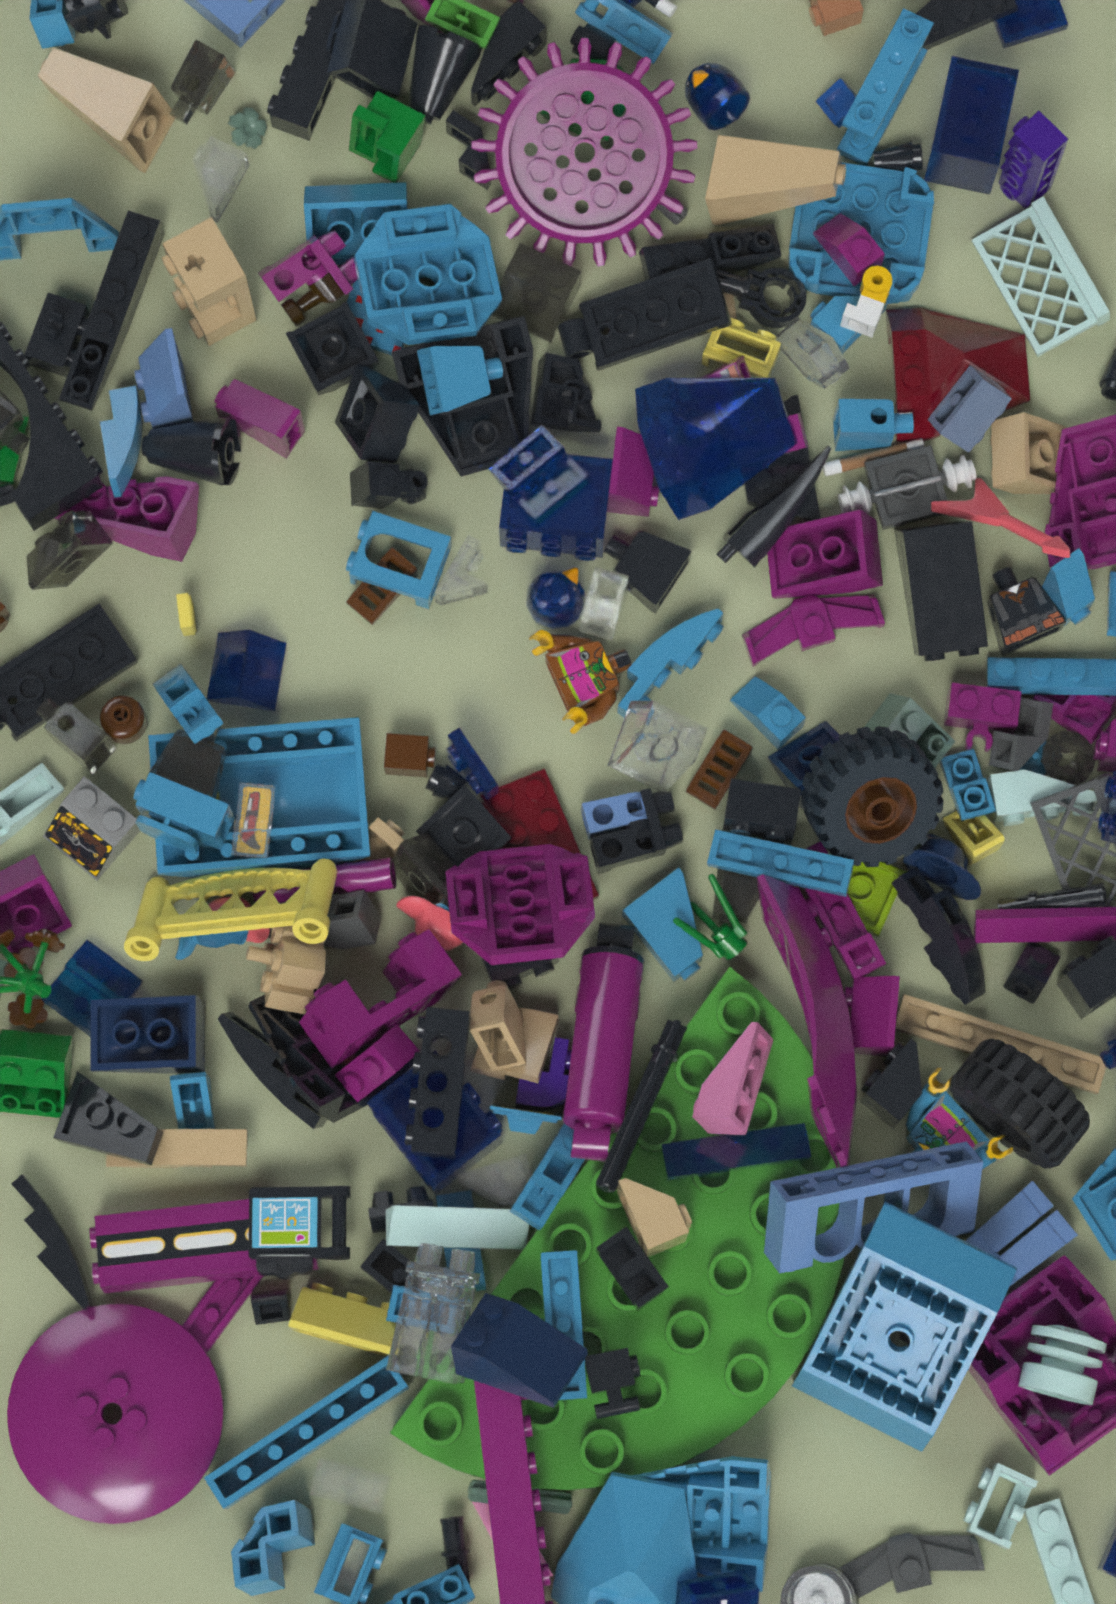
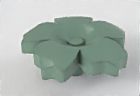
M245 107L242 113L238 112L235 115L229 116L228 124L235 128L231 135L232 142L236 146H241L245 143L246 147L256 149L262 144L260 136L265 135L267 126L265 120H258L259 114L252 107Z

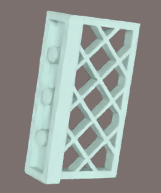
M1044 197L1032 202V206L972 239L973 245L1037 357L1095 325L1100 326L1110 320L1109 309ZM1030 218L1035 227L1032 241L1014 237L1016 225ZM1010 229L1009 235L1003 234V232ZM1038 235L1044 244L1037 242ZM992 238L1007 241L1002 258L987 254L982 244ZM1011 242L1030 247L1025 264L1006 259ZM1034 248L1050 253L1052 259L1048 270L1030 265ZM993 262L1000 263L998 271ZM1055 264L1061 273L1053 271ZM1004 265L1023 269L1018 286L1003 282L1001 275ZM1028 271L1046 275L1042 292L1023 288ZM1051 277L1066 281L1068 290L1065 298L1046 294ZM1009 290L1016 292L1015 299H1013ZM1071 292L1073 293L1077 302L1069 300ZM1021 294L1040 298L1035 315L1019 310L1017 305ZM1044 299L1063 304L1058 321L1039 317ZM1067 306L1082 309L1087 320L1076 326L1062 323ZM1025 319L1033 321L1031 329ZM1037 322L1056 327L1053 339L1042 345H1039L1034 336ZM1061 328L1067 330L1066 332L1059 335Z

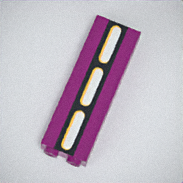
M249 1199L94 1216L95 1227L89 1228L91 1248H97L98 1262L92 1263L94 1284H100L104 1294L212 1282L223 1279L248 1278L260 1275L257 1272L256 1260L250 1259L248 1255ZM314 1259L313 1270H319L318 1259Z

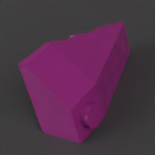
M168 476L156 477L155 482L138 483L136 479L129 481L122 496L114 498L111 486H105L102 482L103 488L54 518L151 556L182 562L196 535L199 485L197 482Z

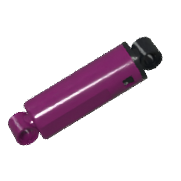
M599 922L597 945L585 949L581 954L580 982L577 986L574 1009L576 1020L563 1117L564 1124L574 1129L571 1158L605 1162L608 1156L610 1134L619 1131L625 1116L635 1022L639 1015L640 984L643 980L645 963L644 958L640 954L632 951L635 926Z

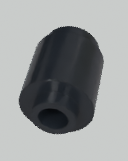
M589 23L585 27L579 26L570 40V44L574 45L572 53L579 56L578 45L581 38H589L591 44L590 59L608 60L609 49L614 42H617L616 38Z

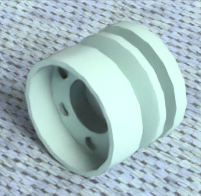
M1033 1325L1031 1335L1046 1340L1045 1345L1028 1343L1027 1349L1042 1356L1041 1363L1024 1362L1018 1386L1054 1398L1093 1405L1098 1381L1084 1375L1083 1371L1084 1367H1102V1361L1089 1357L1087 1354L1088 1351L1104 1354L1107 1343L1095 1339L1086 1332L1065 1326Z

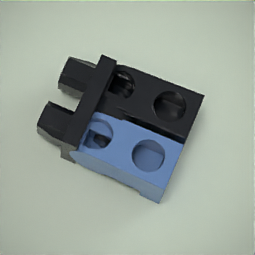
M651 788L640 790V792L582 803L580 811L588 840H590L589 845L597 874L608 872L612 868L663 856L666 849L683 842L679 823L662 827L660 825L658 815L674 812L675 810L670 791L652 793Z

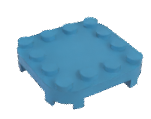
M842 163L846 164L845 182L843 185H838L835 197L795 206L788 253L789 271L794 273L795 277L803 283L805 290L815 294L861 296V282L854 287L813 235L814 231L841 213L863 226L885 253L882 267L888 269L893 279L887 304L907 302L919 288L925 270L934 206L933 191L930 190L927 182L917 175V170L905 167L904 171Z

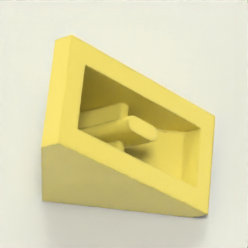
M955 811L942 818L953 840L964 851L969 866L999 850L1005 841L1003 834L985 815L961 821L958 812Z

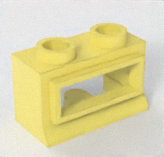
M730 318L731 326L711 333L702 355V365L708 367L711 359L726 364L743 355L750 374L760 377L759 386L765 388L780 353L781 343L776 341L777 337L768 331L758 330L756 334L744 329L745 325L739 320ZM720 335L767 352L765 361L718 344Z

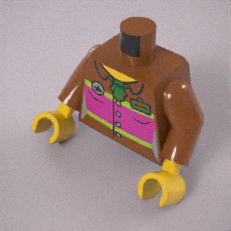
M539 630L531 635L529 640L534 639L540 643V646L532 650L533 655L538 656L545 651L549 652L545 654V663L567 710L562 720L571 719V721L575 722L570 732L576 734L583 726L604 719L617 700L616 693L619 692V682L616 674L628 670L632 665L627 651L623 649L607 656L600 641L592 642L586 637L550 634L545 630Z

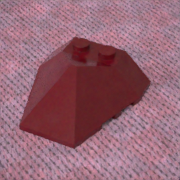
M923 308L886 310L888 344H891L895 386L896 402L894 413L912 412L914 421L913 433L895 434L896 442H908L920 438L923 441L940 437L941 434L928 421V418L970 365L998 383L1012 398L1007 404L1005 411L1030 402L1025 334Z

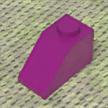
M841 213L813 232L814 237L854 287L862 282L863 274L868 268L882 266L885 255L882 249L863 226Z

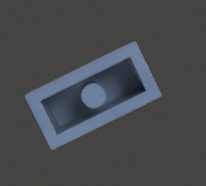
M970 365L933 411L928 421L942 436L969 453L983 439L985 432L995 419L1003 414L1012 398L998 383Z

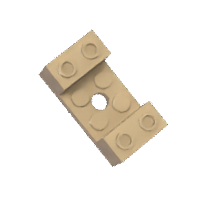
M212 217L162 243L166 255L161 259L170 276L178 275L173 278L176 291L172 292V295L181 311L186 308L192 316V319L188 322L198 339L204 337L208 346L256 321L246 275Z

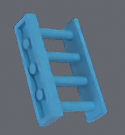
M903 8L842 122V126L848 129L837 148L841 156L860 165L868 166L874 151H876L926 57L927 49L922 46L934 25L933 22Z

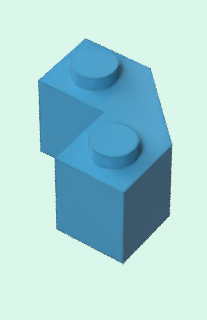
M297 1500L260 1508L253 1519L255 1523L243 1540H238L231 1551L236 1588L250 1596L285 1589L282 1553L315 1545L311 1509Z

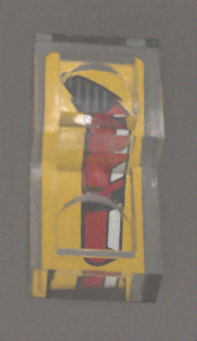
M239 783L237 815L234 820L231 855L268 858L275 803V785Z

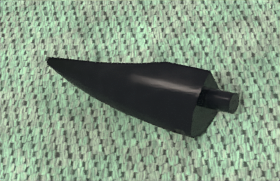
M827 445L793 480L756 508L746 513L723 537L727 543L716 555L725 564L738 552L754 568L758 565L761 559L767 555L803 506L823 469L831 448Z

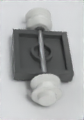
M930 445L865 462L864 469L870 490L860 481L857 483L856 490L850 491L844 485L843 493L838 494V501L842 513L861 509L868 515L872 504L875 503L882 530L944 515L931 511V502L948 501L943 485L946 484L953 492L957 491L958 484L965 483L968 488H971L972 481L976 480V471L972 460L966 461L964 455H960L959 463L952 464L948 458L945 459L942 471H939Z

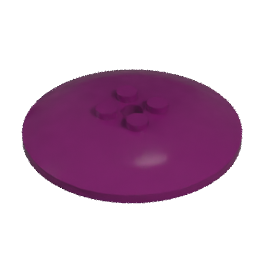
M107 1304L90 1307L87 1311L81 1310L63 1318L46 1330L30 1347L16 1371L10 1389L7 1409L8 1432L14 1456L20 1469L35 1490L55 1507L72 1516L87 1521L107 1524L129 1523L155 1516L171 1508L187 1496L206 1474L216 1455L224 1421V1400L218 1374L210 1357L198 1340L182 1325L164 1314L148 1308L126 1304ZM110 1403H117L122 1409V1418L116 1424L108 1423L103 1416L104 1408Z

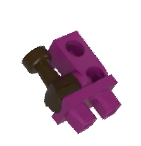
M335 230L322 235L320 238L313 235L288 255L258 272L278 302L305 283L310 290L298 301L295 302L294 299L289 298L281 304L296 327L306 320L304 313L322 302L333 303L344 294L346 295L353 290L351 284L357 280L354 257H350L339 266L331 258L346 247Z

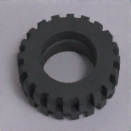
M992 1038L980 1042L951 1078L950 1091L953 1093V1097L977 1124H980L992 1137L1005 1135L1004 1138L999 1140L1001 1144L1007 1148L1013 1147V1151L1017 1155L1026 1158L1034 1165H1040L1042 1168L1050 1169L1059 1166L1089 1129V1113L1085 1110L1082 1102L1077 1100L1076 1095L1040 1063L1038 1064L1024 1052L1018 1051L1016 1047L1010 1044L1007 1045L1001 1040H994Z

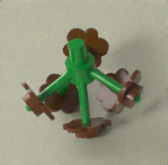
M11 929L4 933L0 931V954L9 961L3 970L5 976H0V984L8 985L0 986V993L19 991L24 993L17 996L16 1002L13 1001L8 1004L7 1009L10 1012L9 1021L16 1026L24 1025L26 1028H34L36 1023H43L48 1017V1012L43 1008V1000H33L35 995L47 998L52 990L50 985L44 983L40 970L44 964L43 959L46 950L58 953L60 950H64L65 944L60 942L56 933L47 929H39L38 931L25 934V939L39 948L37 955L31 947H24L19 953H11L7 947L16 935Z

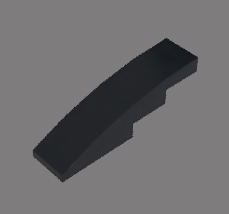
M233 1012L221 1013L218 1021L238 1054L258 1080L286 1108L311 1128L323 1127L328 1119L317 1112L293 1088L264 1034Z
M21 1174L11 1184L34 1209L24 1221L47 1246L37 1258L78 1304L87 1311L90 1307L94 1306L83 1270L69 1238L49 1205L30 1181Z

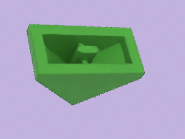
M434 0L425 18L426 22L438 28L444 34H448V32L454 33L478 44L479 48L482 49L487 48L501 20L500 17L464 0Z

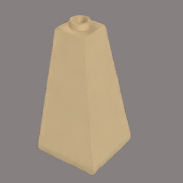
M53 48L48 58L41 65L38 74L39 79L52 95L139 171L146 173L176 118L175 113L158 89L151 82Z
M718 135L705 196L712 224L722 225L835 197L838 185H843L845 182L846 164H842L840 151Z

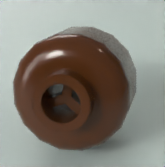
M125 695L115 696L102 707L100 724L107 737L113 742L130 744L140 739L145 733L147 716L140 702L133 697Z

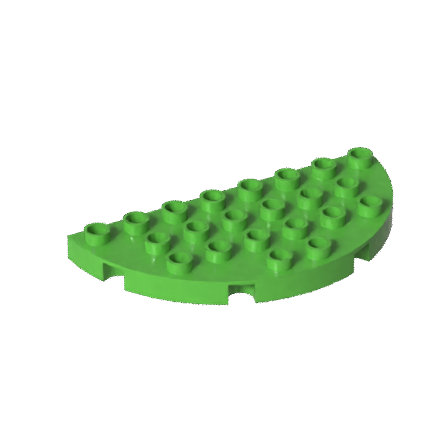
M731 967L728 968L686 1026L687 1030L677 1051L679 1055L678 1060L671 1064L621 1178H627L674 1197L677 1205L684 1203L689 1213L692 1224L686 1241L648 1257L669 1287L662 1295L637 1311L597 1254L596 1247L625 1227L628 1228L636 1241L637 1239L619 1199L617 1189L614 1193H606L596 1186V1180L604 1162L588 1160L558 1201L540 1231L537 1230L491 1293V1295L518 1303L545 1321L540 1253L577 1250L583 1346L587 1349V1356L628 1348L629 1356L637 1355L641 1376L634 1378L635 1386L622 1388L621 1392L623 1399L637 1396L640 1411L597 1419L594 1405L608 1402L606 1392L591 1394L586 1365V1399L559 1400L554 1408L529 1399L521 1400L523 1415L530 1414L533 1437H526L527 1452L535 1451L537 1474H530L532 1489L572 1491L602 1488L611 1472L632 1476L673 1468L714 1447L745 1425L786 1383L798 1368L817 1337L833 1301L844 1257L834 1262L825 1263L813 1258L812 1267L798 1269L793 1272L779 1273L764 1253L771 1181L834 1169L836 1166L811 1116L807 1078L814 1075L813 1060L807 1048L781 1013L757 988ZM751 1022H758L773 1038V1043L746 1135L708 1134L692 1117L694 1103L698 1099L701 1086ZM630 1104L628 1105V1107H627L626 1110H625V1115H626V1113H627V1110H628ZM618 1132L610 1134L608 1153ZM839 1203L818 1208L816 1236L825 1233L836 1222ZM450 1349L393 1427L390 1434L421 1454L456 1471L485 1479L474 1380L456 1374L452 1350Z

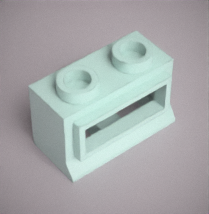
M995 1463L992 1469L986 1467L978 1483V1488L983 1489L978 1503L971 1501L963 1521L969 1523L966 1531L1004 1549H1010L1012 1544L1010 1541L1017 1522H1020L1024 1515V1506L1031 1489L1036 1487L1038 1481L999 1463ZM1002 1477L1015 1483L997 1528L992 1533L978 1525L998 1478Z

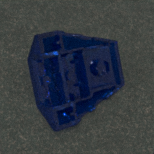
M668 377L635 389L637 424L659 490L678 520L714 508L723 499L739 489L757 473L764 470L797 444L776 378Z

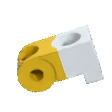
M872 266L865 271L860 286L861 296L858 304L854 306L847 303L842 316L841 327L871 338L873 337L892 286L893 279L888 269L882 266Z

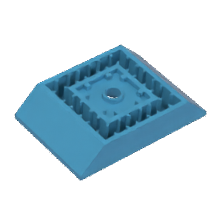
M884 1202L792 1387L922 1452L934 1436L988 1333L1017 1271V1267ZM895 1331H902L908 1335L910 1343L903 1347L896 1346L890 1340V1334Z

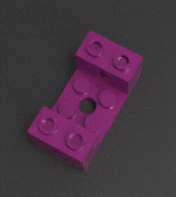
M430 929L419 935L416 932L408 934L398 942L399 948L388 956L390 962L382 972L397 992L395 994L396 999L387 1004L385 1000H382L367 1010L346 979L336 986L330 982L314 993L315 999L305 1006L307 1012L299 1023L331 1068H334L369 1046L395 1024H398L400 1027L424 1012L426 1007H432L440 1002L461 977V972Z

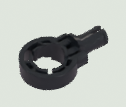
M716 268L723 293L736 296V299L739 300L738 308L750 311L752 317L764 326L770 328L787 327L797 320L805 307L807 297L805 287L795 277L794 273L786 269L769 268L759 272L749 268L747 274L742 277ZM787 284L790 286L787 291L790 297V306L782 314L780 310H773L766 304L763 290L766 287L774 285L784 289Z

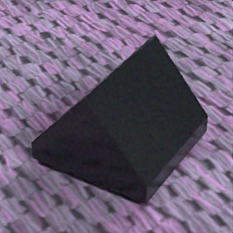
M288 1288L251 1294V1304L256 1325L290 1320Z

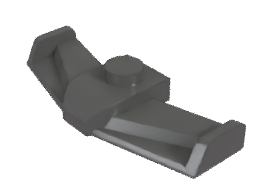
M909 1532L892 1536L887 1542L839 1567L854 1582L859 1598L891 1580L893 1581L896 1593L932 1585L929 1571H985L979 1545L974 1535H912Z

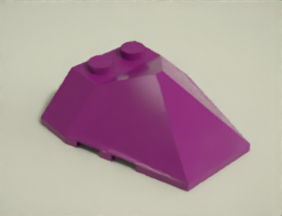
M1116 415L1062 429L1055 472L1057 473L1054 492H1051L1050 504L1052 505L1049 524H1046L1045 534L1051 537H1061L1070 548V554L1080 548L1084 554L1087 569H1099L1116 564ZM1047 554L1050 568L1064 559V557Z

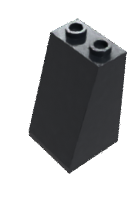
M958 521L894 530L914 655L924 656V661L945 659V652L958 651L959 657L980 654L979 648L988 647L973 523L971 521Z

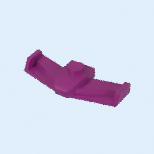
M808 595L793 600L791 606L742 634V638L751 665L754 667L796 640L799 642L801 651L835 642L836 638L833 629L884 627L885 621L878 600L874 595L824 598Z

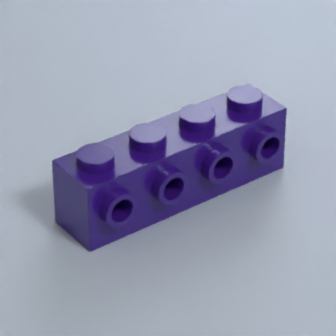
M1037 111L1031 118L1027 115L1024 116L1012 129L1014 135L1008 142L1010 148L1004 155L1006 160L1000 167L1002 170L999 180L1001 191L1011 201L1016 200L1025 210L1032 206V202L1043 197L1051 189L1068 142V138L1040 111Z

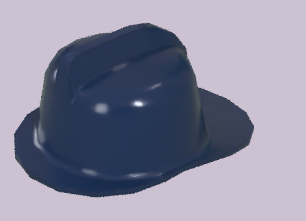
M928 834L929 838L923 845H920L918 850H914V853L908 857L904 855L903 862L909 870L917 867L926 880L943 890L948 888L952 895L965 900H976L981 896L982 889L979 882L967 871V857L962 848L956 843L934 834Z

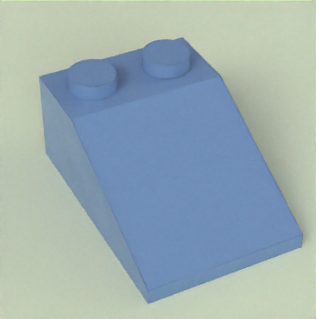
M168 328L138 357L140 369L134 370L138 391L144 390L146 402L140 403L144 423L150 422L153 429L194 422L183 362L173 330Z

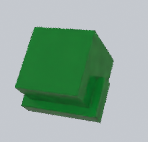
M377 91L367 108L358 105L352 115L348 150L375 163L372 169L373 173L393 183H397L421 145L426 115Z

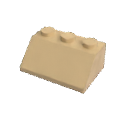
M627 1178L618 1181L617 1194L636 1239L647 1257H651L686 1241L692 1221L684 1203L677 1205L674 1197Z

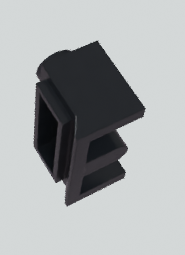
M627 1227L596 1247L597 1254L637 1311L662 1295L669 1287Z

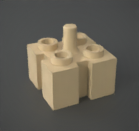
M293 926L272 928L271 943H265L264 948L248 946L246 959L266 964V971L263 972L260 984V991L265 992V1007L305 1014L307 1012L305 1006L313 1000L314 989H318L325 974V940L321 943L309 944L295 937L292 931Z

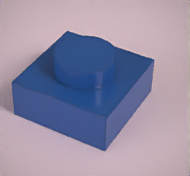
M840 78L816 102L831 122L840 128L857 95L846 81Z

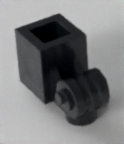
M368 461L350 472L351 506L383 509L401 498V501L407 502V504H415L426 498V490L424 489L428 485V479L423 472L418 470H399V464Z

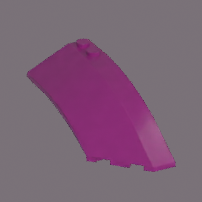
M762 874L757 876L762 920L791 976L803 1009L811 1040L814 1075L807 1078L811 1116L836 1168L848 1166L850 1163L857 1102L855 1051L850 1016L843 987L829 950L833 944L826 928L822 927L819 929L814 919L818 917V914L810 897L804 899L799 888Z

